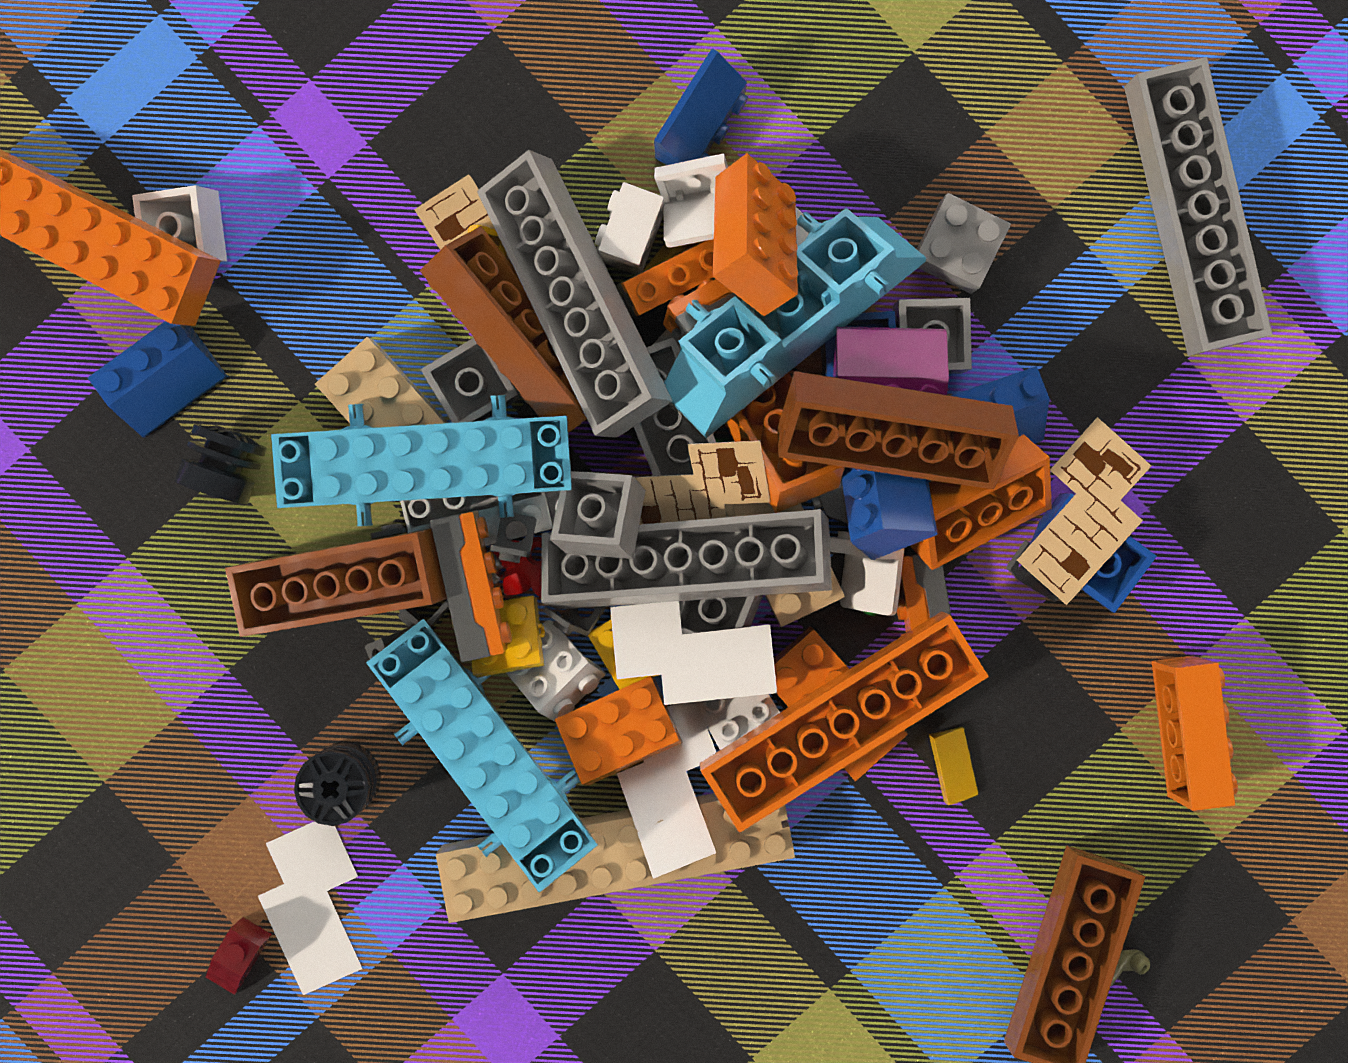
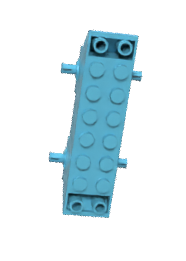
M845 208L833 219L819 223L808 212H804L803 216H799L797 224L809 234L805 241L797 246L798 295L766 316L761 315L745 301H740L736 296L720 308L710 312L698 300H692L693 306L690 303L687 305L686 312L697 323L689 333L678 340L681 350L664 382L673 400L671 403L707 438L836 334V327L848 325L926 262V257L879 217H857L849 209Z
M506 395L490 396L492 417L484 421L374 428L364 425L363 404L348 405L350 426L341 430L271 434L277 508L351 504L356 505L357 526L373 525L371 504L375 502L493 495L498 496L499 518H505L506 511L507 517H514L512 495L572 490L567 416L515 419L507 416Z
M424 618L366 662L410 720L407 725L394 733L398 741L404 745V743L419 733L494 832L477 845L480 850H483L482 853L485 857H488L490 853L503 844L540 893L598 846L581 822L579 816L569 805L567 795L565 794L580 782L575 770L572 769L558 782L546 775L486 697L481 683L491 675L477 678L470 670L464 668Z

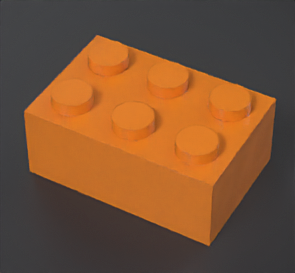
M652 676L554 719L582 785L587 786L683 743L668 707L664 705V698L657 682Z

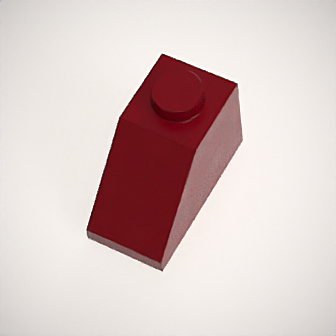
M242 917L229 929L212 957L205 977L235 995L272 934Z

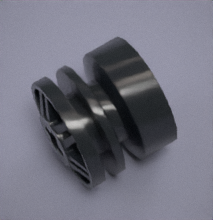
M194 423L191 432L206 438V441L203 444L188 440L187 447L200 453L201 456L199 460L182 458L174 481L182 486L213 497L239 504H248L255 482L242 475V469L260 470L261 464L248 459L247 455L251 453L265 456L267 448L258 444L250 436L218 425L204 426Z
M340 742L329 745L307 760L297 773L294 786L297 805L305 816L318 824L335 826L347 823L360 814L378 793L381 781L379 764L371 752L359 744ZM334 780L339 783L335 792L329 788Z

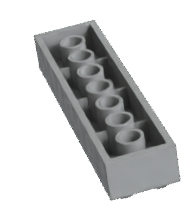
M1207 57L1138 73L1124 86L1187 355L1192 356L1273 335Z
M531 150L526 151L481 187L477 193L594 435L617 438L673 400L553 160Z
M821 509L639 525L633 559L565 553L550 540L552 532L542 533L541 603L557 610L832 590L829 519Z

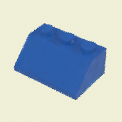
M712 48L654 139L655 159L665 165L709 157L710 155L707 153L714 142L720 145L730 128L726 123L732 113L739 115L748 100V96L745 95L746 80L715 49Z
M164 321L90 375L88 380L110 409L139 435L146 437L228 376L191 326L170 324Z
M1037 366L950 395L1013 406L1019 436L1024 434L1034 444L1044 440L1050 398Z
M848 467L844 468L842 483L850 542L871 560L938 535L927 479Z
M1060 493L1052 503V509L1048 510L1039 521L1030 544L1075 496L1074 494ZM1129 536L1081 590L1109 611L1115 613L1157 556Z

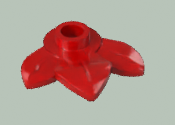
M542 537L533 538L530 558L521 556L520 563L500 560L503 566L507 568L503 580L505 595L522 594L532 588L533 592L541 598L542 560H535L532 552L537 547L542 548ZM494 551L493 553L499 557V552Z

